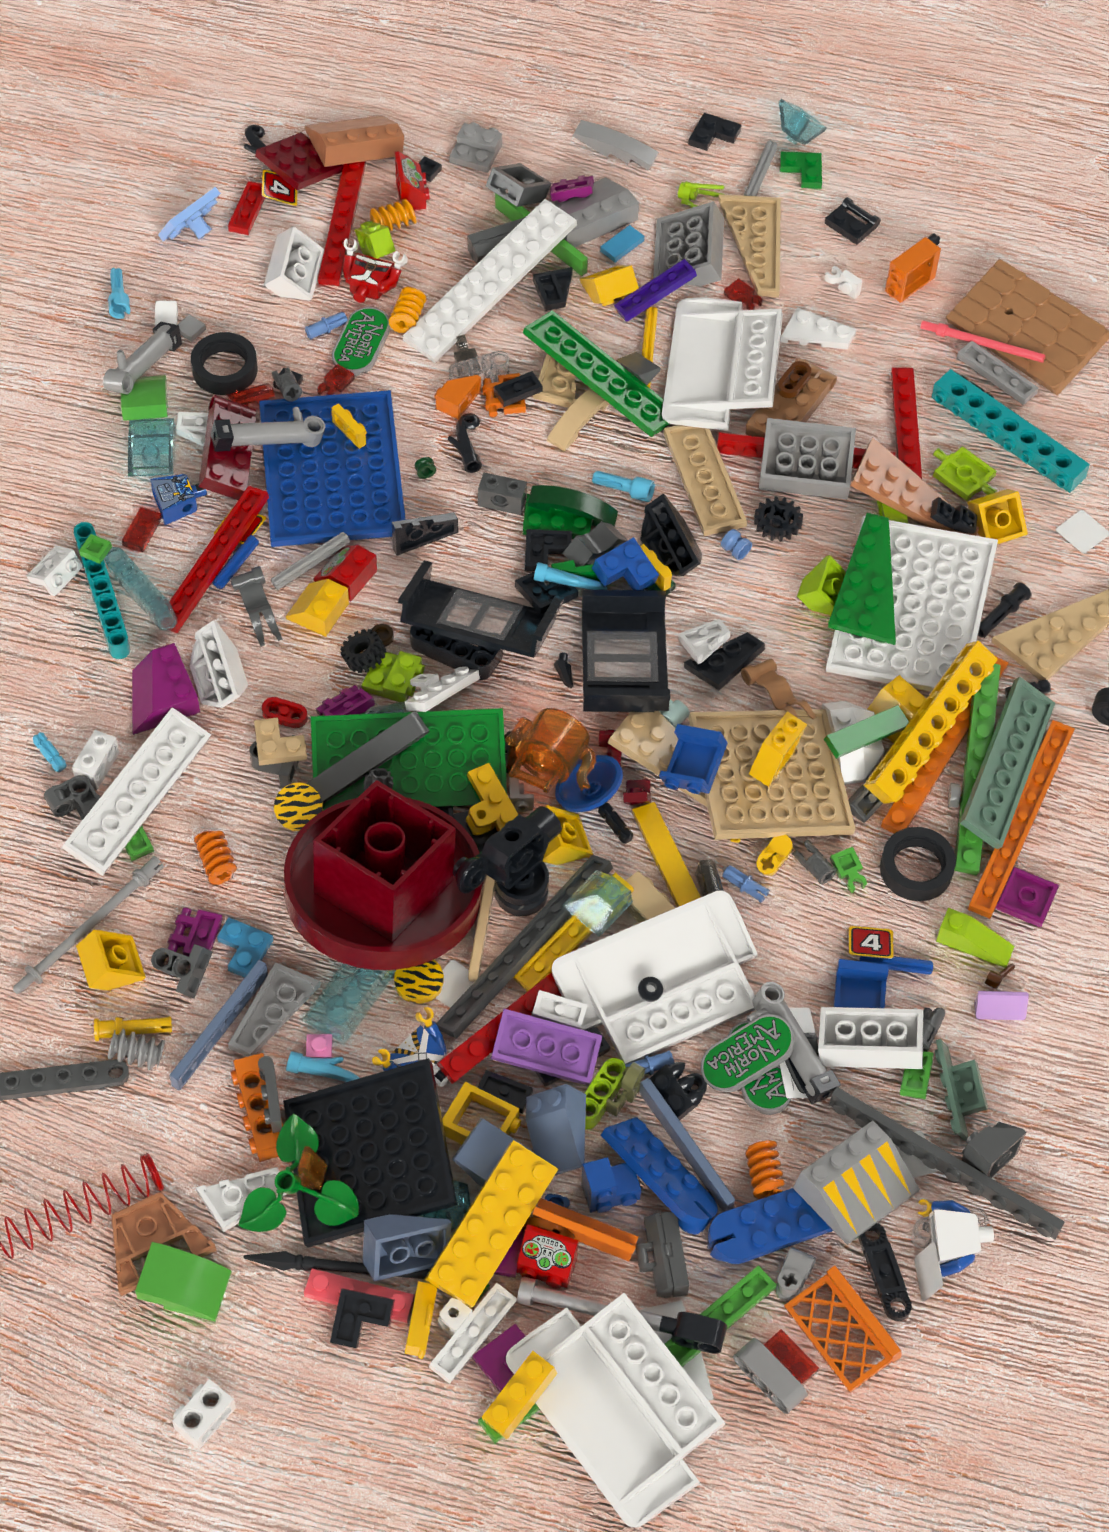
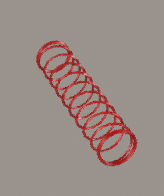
M146 1152V1154L144 1153L143 1156L140 1155V1162L147 1187V1195H145L144 1192L137 1185V1183L133 1179L132 1175L130 1174L124 1164H121V1171L126 1187L128 1204L119 1195V1193L113 1186L108 1176L102 1172V1181L107 1197L109 1213L103 1208V1206L101 1205V1203L99 1202V1200L97 1199L89 1185L85 1181H83L82 1186L89 1212V1221L82 1214V1212L80 1211V1209L78 1208L70 1194L66 1190H63V1197L69 1218L70 1230L65 1226V1224L63 1223V1221L61 1220V1218L59 1217L51 1203L44 1198L43 1203L49 1225L51 1239L43 1231V1229L41 1228V1226L39 1225L38 1221L31 1213V1211L25 1207L24 1215L29 1232L31 1248L26 1243V1241L24 1240V1238L22 1237V1235L20 1234L12 1220L7 1216H5L4 1222L10 1244L11 1256L8 1254V1252L6 1251L1 1242L0 1247L8 1256V1258L13 1260L14 1250L7 1224L8 1220L14 1228V1230L16 1231V1233L18 1234V1236L20 1237V1239L22 1240V1242L24 1243V1245L29 1250H33L34 1244L27 1212L30 1214V1216L32 1217V1219L34 1220L42 1234L45 1236V1238L48 1241L52 1242L53 1231L46 1202L55 1214V1216L57 1217V1219L59 1220V1222L61 1223V1225L65 1228V1230L71 1233L73 1230V1225L66 1195L69 1197L72 1204L74 1205L78 1213L81 1215V1217L84 1219V1221L88 1224H91L92 1214L85 1186L88 1188L91 1195L93 1196L99 1207L103 1210V1212L107 1215H110L111 1203L105 1178L114 1190V1192L116 1193V1195L118 1196V1198L121 1200V1202L129 1207L131 1199L124 1169L130 1177V1179L132 1180V1182L134 1183V1185L136 1186V1188L139 1190V1192L144 1197L148 1198L150 1195V1189L143 1161L145 1162L158 1191H163V1183L161 1181L159 1173L150 1154Z

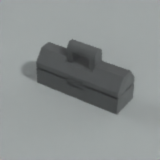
M524 218L467 235L468 252L474 262L479 263Z
M670 1211L663 1212L661 1215L660 1213H655L645 1217L644 1226L647 1243L636 1245L639 1272L652 1271L657 1297L671 1298V1296L688 1295L689 1281L677 1216ZM653 1251L654 1262L652 1263L648 1261L647 1252Z

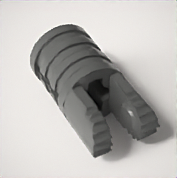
M289 367L285 368V373L279 375L277 371L272 372V377L285 400L295 401L301 396L302 389Z
M807 839L804 845L813 855L808 860L797 850L792 855L809 870L821 885L825 884L834 877L837 869Z
M924 1008L923 1051L928 1052L945 1017V1009L936 1008L934 1011L930 1008Z

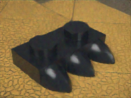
M676 1062L671 1065L666 1064L649 1078L679 1121L699 1105L704 1094L703 1090H693L688 1093L693 1086L694 1076H684L679 1079L685 1069V1062Z

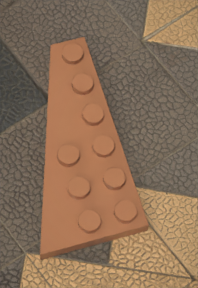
M872 437L850 486L927 527L969 534L946 527L930 518L932 501L939 497L945 502H949ZM976 526V532L969 535L976 536L979 528Z

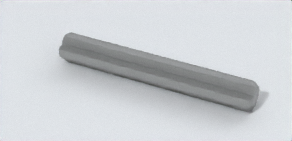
M769 140L766 143L744 196H757L777 150L776 142Z
M344 532L339 533L271 579L273 586L280 590L348 545L350 540L347 534Z

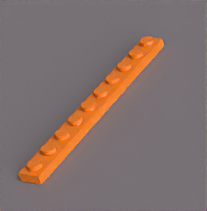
M996 657L998 660L995 664L1001 665L1000 680L1009 662ZM972 696L967 701L969 703L967 708L955 718L956 723L942 736L943 741L929 754V761L916 772V779L903 790V797L893 803L882 821V828L895 834L910 826L968 732Z
M1052 720L1033 762L1003 846L999 849H994L968 906L969 911L991 919L1075 728Z

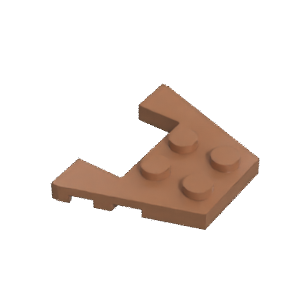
M161 1192L111 1214L117 1284L120 1296L136 1290L140 1277L133 1262L148 1255L152 1242L168 1246L180 1239H184L190 1253L202 1258L217 1251L215 1244L188 1221L183 1213Z

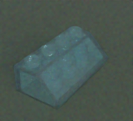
M343 963L302 1021L324 1034H332L334 1040L345 1045L393 979L396 970H370Z

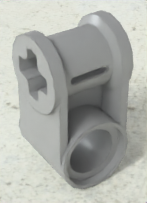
M794 1247L790 1248L778 1275L776 1295L779 1299L789 1302L799 1295L813 1269L816 1257Z

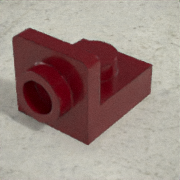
M600 730L599 747H607V756L616 759L621 766L622 752L608 744L615 730Z
M627 780L626 793H623V803L627 805L651 803L650 780Z

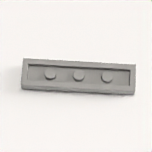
M970 341L957 354L959 360L1022 405L1026 404L1038 392L1039 388L973 341Z

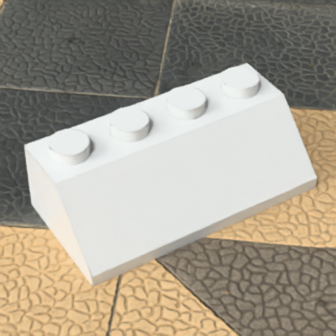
M821 1007L818 1044L819 1059L826 1067L922 1069L923 1009Z

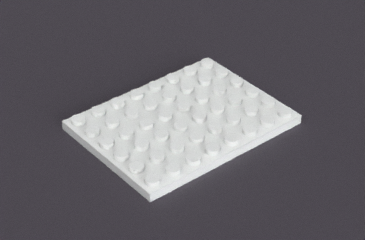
M863 516V518H862V522H861V526H860V531H861V528H862V525H863V522H864V519H865L866 516ZM889 520L896 644L892 645L835 630L826 672L889 683L900 675L915 689L932 692L967 643L977 641L998 540Z

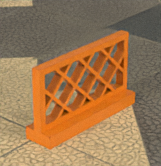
M540 1198L532 1213L533 1217L551 1221L568 1229L573 1233L575 1239L579 1240L578 1242L628 1262L634 1253L635 1245L639 1238L636 1235Z
M834 1265L826 1271V1275L786 1303L784 1308L848 1392L851 1393L888 1364L896 1362L902 1355L898 1345ZM824 1284H827L832 1291L831 1301L816 1299L817 1290ZM835 1296L838 1298L840 1302H834ZM800 1302L812 1303L810 1317L799 1316L793 1307ZM815 1304L830 1306L829 1320L813 1318ZM834 1307L845 1308L848 1311V1322L832 1320ZM851 1318H853L857 1324L851 1323ZM803 1321L809 1322L808 1327L805 1325ZM812 1322L828 1324L826 1338L814 1337L811 1333ZM831 1325L847 1327L845 1341L829 1339ZM850 1328L862 1329L865 1333L864 1344L848 1342ZM868 1338H869V1340L872 1342L873 1345H868V1344H867V1343H868ZM819 1342L825 1343V1349L821 1346ZM829 1344L844 1346L843 1360L830 1358L827 1354ZM848 1347L863 1349L862 1363L846 1361ZM867 1349L879 1351L884 1359L876 1365L865 1363ZM836 1364L842 1365L841 1371ZM845 1365L861 1367L860 1377L851 1384L844 1376ZM864 1368L870 1369L866 1373H864Z

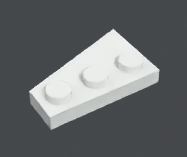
M797 308L781 335L780 342L788 343V340L799 341L800 345L818 343L822 347L848 349L856 335V329Z
M275 1167L247 1174L244 1178L232 1181L227 1179L219 1181V1184L207 1187L205 1185L196 1187V1191L221 1230L225 1232L239 1223L244 1202L253 1190L266 1187L276 1193L277 1188L274 1181L280 1171Z

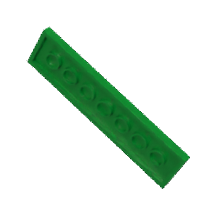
M553 310L524 327L523 334L650 437H653L670 425L662 418L663 398Z

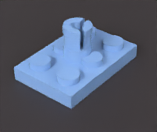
M214 187L169 220L158 236L163 242L169 237L173 240L186 227L190 228L199 240L203 238L206 233L208 234L212 230L203 217L218 203L216 199L221 193Z

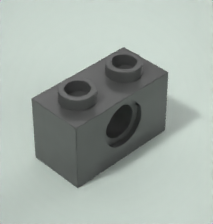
M484 472L478 487V506L521 515L527 498V481Z

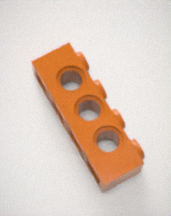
M264 1053L233 1060L235 1070L230 1071L234 1086L239 1085L241 1091L236 1093L239 1107H245L247 1115L242 1116L245 1130H251L253 1138L248 1139L252 1154L257 1153L259 1162L279 1157L276 1151V1143L280 1132L272 1133L271 1124L265 1123L264 1109L269 1108L268 1100L263 1101L261 1085H266V1082L261 1079L258 1068V1061L264 1056ZM250 1083H258L254 1088L247 1087ZM257 1105L265 1106L262 1110L253 1109ZM262 1128L271 1129L268 1133L259 1132Z

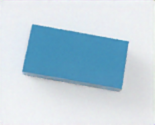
M629 225L600 246V252L616 263L644 242L645 236Z

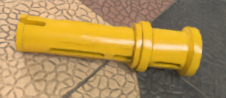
M171 1016L123 1020V1018L116 1017L115 1020L103 1021L95 1018V1041H99L101 1038H112L114 1030L116 1035H118L122 1029H125V1035H130L132 1031L135 1032V1035L172 1033Z

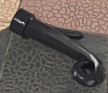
M254 124L249 125L245 129V136L250 145L245 144L244 148L255 155L257 149L266 146L259 139L265 135L263 127Z
M473 413L464 414L458 419L456 424L457 440L452 436L448 437V441L460 453L464 469L468 473H475L482 467L480 457L476 454L466 429H474L480 424L479 417Z

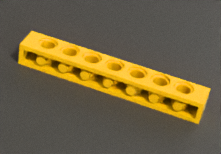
M980 641L967 643L865 782L864 786L883 804L897 802L903 797V790L916 779V772L919 768L929 761L931 751L941 744L944 733L954 726L957 715L967 708L969 704L967 701L980 690V683L983 679L993 672V665L998 659ZM919 737H920V739H921V741H922V744H921V745L919 744V741H918V738H919ZM906 755L908 756V759H909V762H908V763L906 762V759H905V756H906ZM893 773H894L895 776H896V780H895V781H894L893 778H892V774H893Z

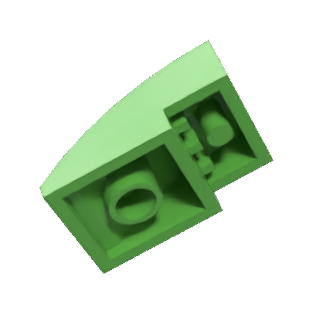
M166 375L140 377L134 382L133 389L129 394L121 393L123 421L168 417Z
M152 1242L135 1293L137 1299L163 1305L166 1310L216 1322L232 1271L195 1254Z

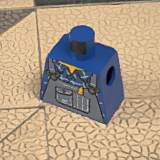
M185 474L150 479L152 493L164 525L196 512V498L207 495L206 489L198 487L199 483L191 485Z

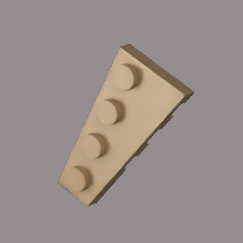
M547 354L538 378L543 386V392L533 395V398L569 408L576 401L575 375Z

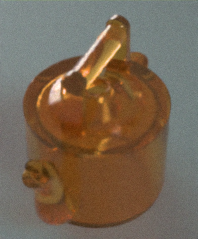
M555 708L541 710L533 721L526 717L520 718L510 735L505 739L507 744L515 747L517 757L510 770L509 777L517 778L542 789L544 793H548L555 783L565 782L580 759H582L576 781L581 791L584 788L589 789L590 785L587 777L596 764V754L589 747L590 736L583 724L572 715ZM521 764L526 770H528L533 775L520 770L519 767L521 766Z

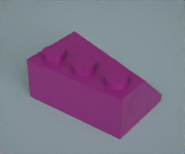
M175 643L152 650L132 670L133 735L156 728L172 707L185 717L200 713L198 696Z

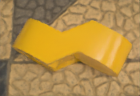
M787 835L774 837L759 855L756 866L762 875H774L788 859L793 850V843Z

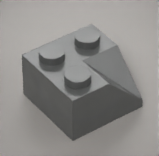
M998 1122L994 1127H985L979 1133L974 1131L966 1140L967 1146L962 1151V1161L992 1178L1018 1154L1027 1132L1022 1128Z

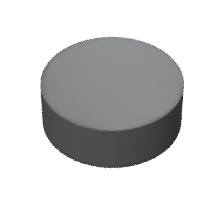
M950 783L948 807L957 808L959 806L961 786L959 784Z

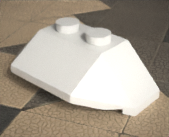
M213 620L195 633L196 641L192 649L189 666L201 703L223 708L242 695L248 686V682L237 648L219 624Z
M847 701L822 703V709H826L832 733L875 715L873 711ZM882 740L838 758L844 785L861 783L867 780L869 774L884 755L885 751Z

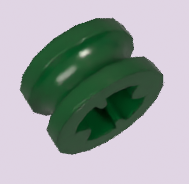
M423 457L414 464L419 478H429L436 473V466L430 457Z

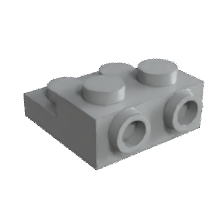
M475 122L470 124L464 123L457 135V143L449 156V162L488 173L502 147V133L496 128H489V130L481 128Z

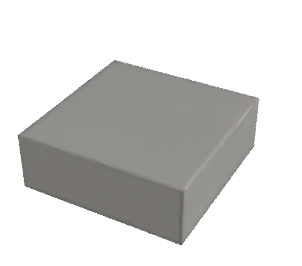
M190 314L178 324L181 336L191 342L206 330V325Z

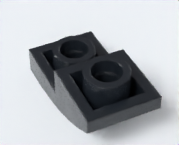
M939 497L932 501L930 518L960 532L969 534L976 532L977 515L962 504L954 508Z

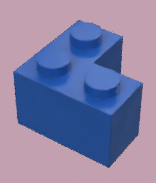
M634 537L597 558L592 567V570L604 587L624 577L632 590H645L655 584L659 576Z
M607 1157L583 1164L581 1186L590 1213L596 1211L604 1213L614 1206H630L635 1204L637 1200H640L641 1187L637 1175L627 1163L611 1167Z

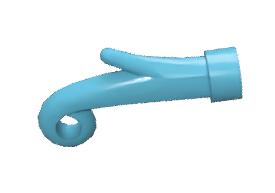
M537 563L533 579L535 581H548L587 590H607V586L604 587L599 581L551 568L547 564Z
M291 1051L286 1066V1071L298 1074L301 1072L345 1083L359 1079L354 1073L334 1065L342 1063L343 1057L311 1058Z

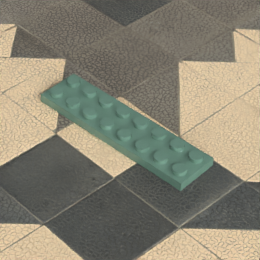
M1021 677L1016 678L1012 684L959 822L996 849L1003 846L1055 706V702Z

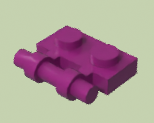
M581 175L577 179H561L560 182L552 183L550 191L552 201L564 202L572 197L585 198L593 194V175L587 177Z
M353 685L350 688L345 687L340 690V694L332 699L327 698L322 701V705L316 708V712L319 716L355 715L366 712L376 704L370 694L362 688L358 689L356 685Z
M184 907L181 914L176 917V927L173 934H170L168 938L169 946L167 949L177 952L178 948L184 947L183 955L188 957L194 944L211 951L223 921L222 915L198 909L196 917H190L192 910ZM191 928L188 937L183 936L185 929Z

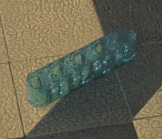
M112 547L104 558L112 576L159 629L170 630L174 628L177 624V617L170 602L121 548Z

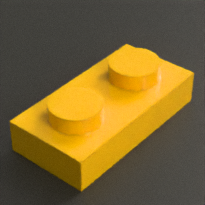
M339 403L331 407L332 422L359 449L365 446L367 431L363 424L357 423L350 411L344 409Z
M644 544L641 545V549L659 574L655 584L662 591L671 588L672 572L669 567L663 565L658 560L654 551L649 550Z

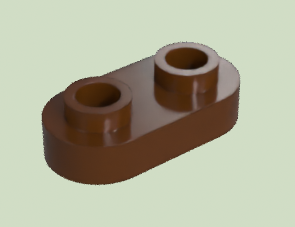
M802 361L794 362L778 381L777 391L779 395L784 398L797 396L810 380V365Z

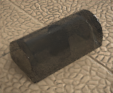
M700 860L695 875L701 896H706L715 891H724L716 862L714 860Z

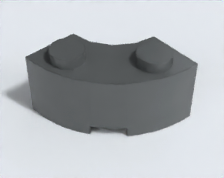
M601 521L589 533L576 536L563 554L569 561L574 560L575 567L594 564L597 558L628 540L612 524Z

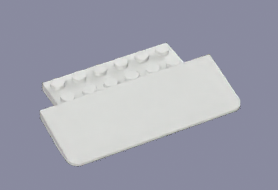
M706 297L686 298L679 301L676 308L662 408L663 420L669 424L728 431L731 409L773 407L783 317L782 309L743 310L742 302Z
M715 891L557 958L552 964V975L562 997L588 1005L580 1030L594 1028L603 1024L620 1060L624 1064H629L643 1059L646 1055H652L755 1010L753 1006L755 994L740 965L755 959L758 954L732 897L725 891ZM655 977L660 980L663 985V994L657 1001L648 1002L639 996L638 985L642 979ZM652 985L646 987L650 992L655 991V987Z
M625 1293L621 1294L582 1326H580L571 1312L565 1308L509 1349L506 1355V1363L513 1374L516 1373L532 1351L555 1367L558 1374L536 1401V1405L626 1525L633 1528L643 1526L700 1484V1481L684 1462L683 1458L726 1423Z

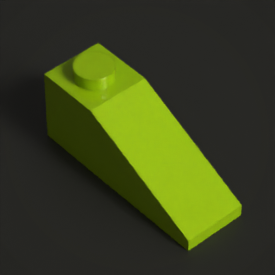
M951 908L947 909L936 940L938 943L1004 968L1007 967L1015 947L972 916Z

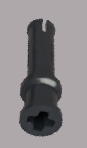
M1017 582L1013 586L1014 589L1009 594H1004L1001 598V603L980 622L978 636L985 638L1009 613L1016 612L1023 601L1031 598L1032 593L1025 584Z

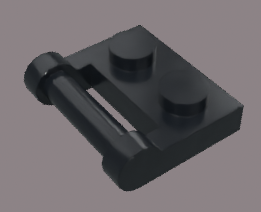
M849 197L845 198L842 204L825 218L827 226L856 245L874 231L881 222V218L876 215L872 216L858 207ZM847 211H851L852 213L866 221L867 224H864L860 220L856 219L855 217L847 213Z

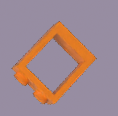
M925 237L892 260L885 288L889 296L901 303L933 280L936 276L941 248Z

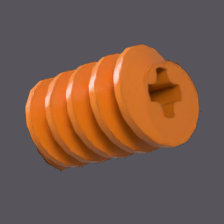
M205 831L194 837V842L199 851L205 873L208 876V881L214 885L227 882L237 870L236 864L233 863L234 858L230 855L231 850L227 847L228 842L224 839L225 833L223 831Z
M775 1141L756 1142L750 1145L745 1153L748 1159L747 1165L750 1168L749 1176L752 1178L751 1185L754 1188L753 1195L757 1199H763L783 1192V1190L778 1189L785 1185L784 1180L778 1179L783 1175V1171L777 1169L781 1166V1162L773 1160L779 1156V1152L773 1150L777 1147Z

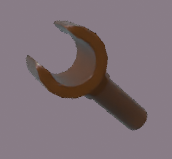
M1013 963L1009 964L999 974L991 970L987 975L985 984L997 989L1002 979L1015 968V965Z

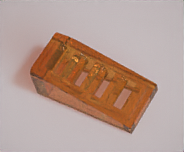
M305 1146L298 1166L301 1185L320 1190L327 1170V1164L310 1147Z

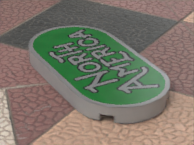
M364 307L357 309L349 316L332 351L333 364L340 373L347 376H358L360 373H367L373 368L390 332L389 317L384 311L374 307Z
M766 1014L754 1019L706 1051L701 1061V1073L705 1082L717 1091L731 1093L741 1089L791 1056L796 1040L794 1029L787 1020L778 1015Z
M743 1021L736 1024L730 1030L728 1036L749 1022ZM780 1064L740 1089L747 1105L753 1110L756 1109L766 1115L782 1112L792 1099L786 1097Z

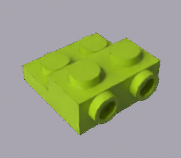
M386 651L384 653L386 655L385 658H380L382 663L380 665L376 663L375 669L369 668L361 688L368 693L405 704V701L408 700L409 696H413L416 686L410 684V680L419 674H423L425 665H422V657L400 651L398 655Z

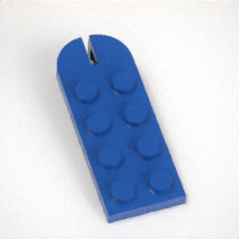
M637 1117L605 1128L600 1136L677 1216L679 1227L693 1235L703 1232L717 1214L718 1207L714 1198L698 1182L697 1178L681 1164L677 1157L672 1155L663 1145V1142L656 1138L646 1127L645 1123Z
M792 1188L717 1215L708 1230L707 1249L713 1248L710 1255L718 1261L741 1264L832 1232L833 1229ZM719 1240H723V1241H724V1242H721V1243H718V1244L715 1245L716 1241H719Z

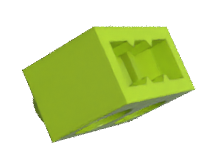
M367 221L360 224V228L355 229L362 254L378 259L396 251L387 226Z

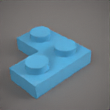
M228 917L217 936L218 942L237 949L228 964V971L245 978L257 961H262L273 942V935Z

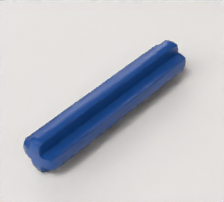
M250 535L212 582L213 585L218 589L224 588L230 581V578L234 576L257 547L259 540Z
M896 956L892 959L859 957V961L887 964L889 965V970L929 975L933 971V962L929 960Z

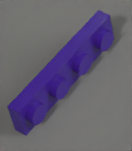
M683 259L614 304V307L620 316L628 322L697 276L696 271Z

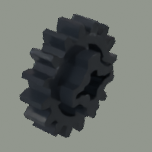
M775 496L774 501L766 498L765 504L760 502L758 509H755L754 525H757V532L763 531L762 537L769 535L771 541L775 537L780 542H782L783 537L791 540L792 534L797 536L799 529L802 528L803 513H800V506L794 507V501L787 503L786 497L782 501H779L777 496Z

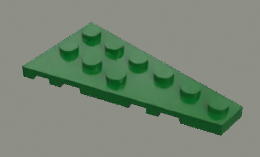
M867 513L834 605L828 628L895 645L889 518Z

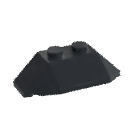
M662 494L646 505L640 537L642 544L655 552L658 560L663 565L669 567L672 576H684L700 565L702 552L685 520L666 495Z

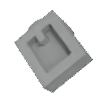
M509 774V799L517 812L531 811L534 807V795L524 794V783H519V774Z

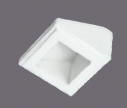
M156 301L155 326L160 322L177 325V302Z

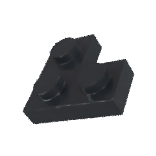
M704 112L689 138L688 145L708 151L714 138L734 144L741 132L742 125Z
M527 529L524 571H535L538 562L548 565V554H563L571 543L572 531Z
M535 572L515 580V588L540 615L547 611L555 595L564 597L562 605L578 598L579 591L573 586L558 583L546 585L544 582L533 580Z
M342 1288L330 1343L358 1348L363 1322L386 1327L390 1326L395 1299Z

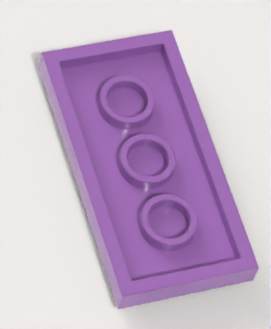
M504 1009L491 1059L589 1086L592 1081L602 1035Z

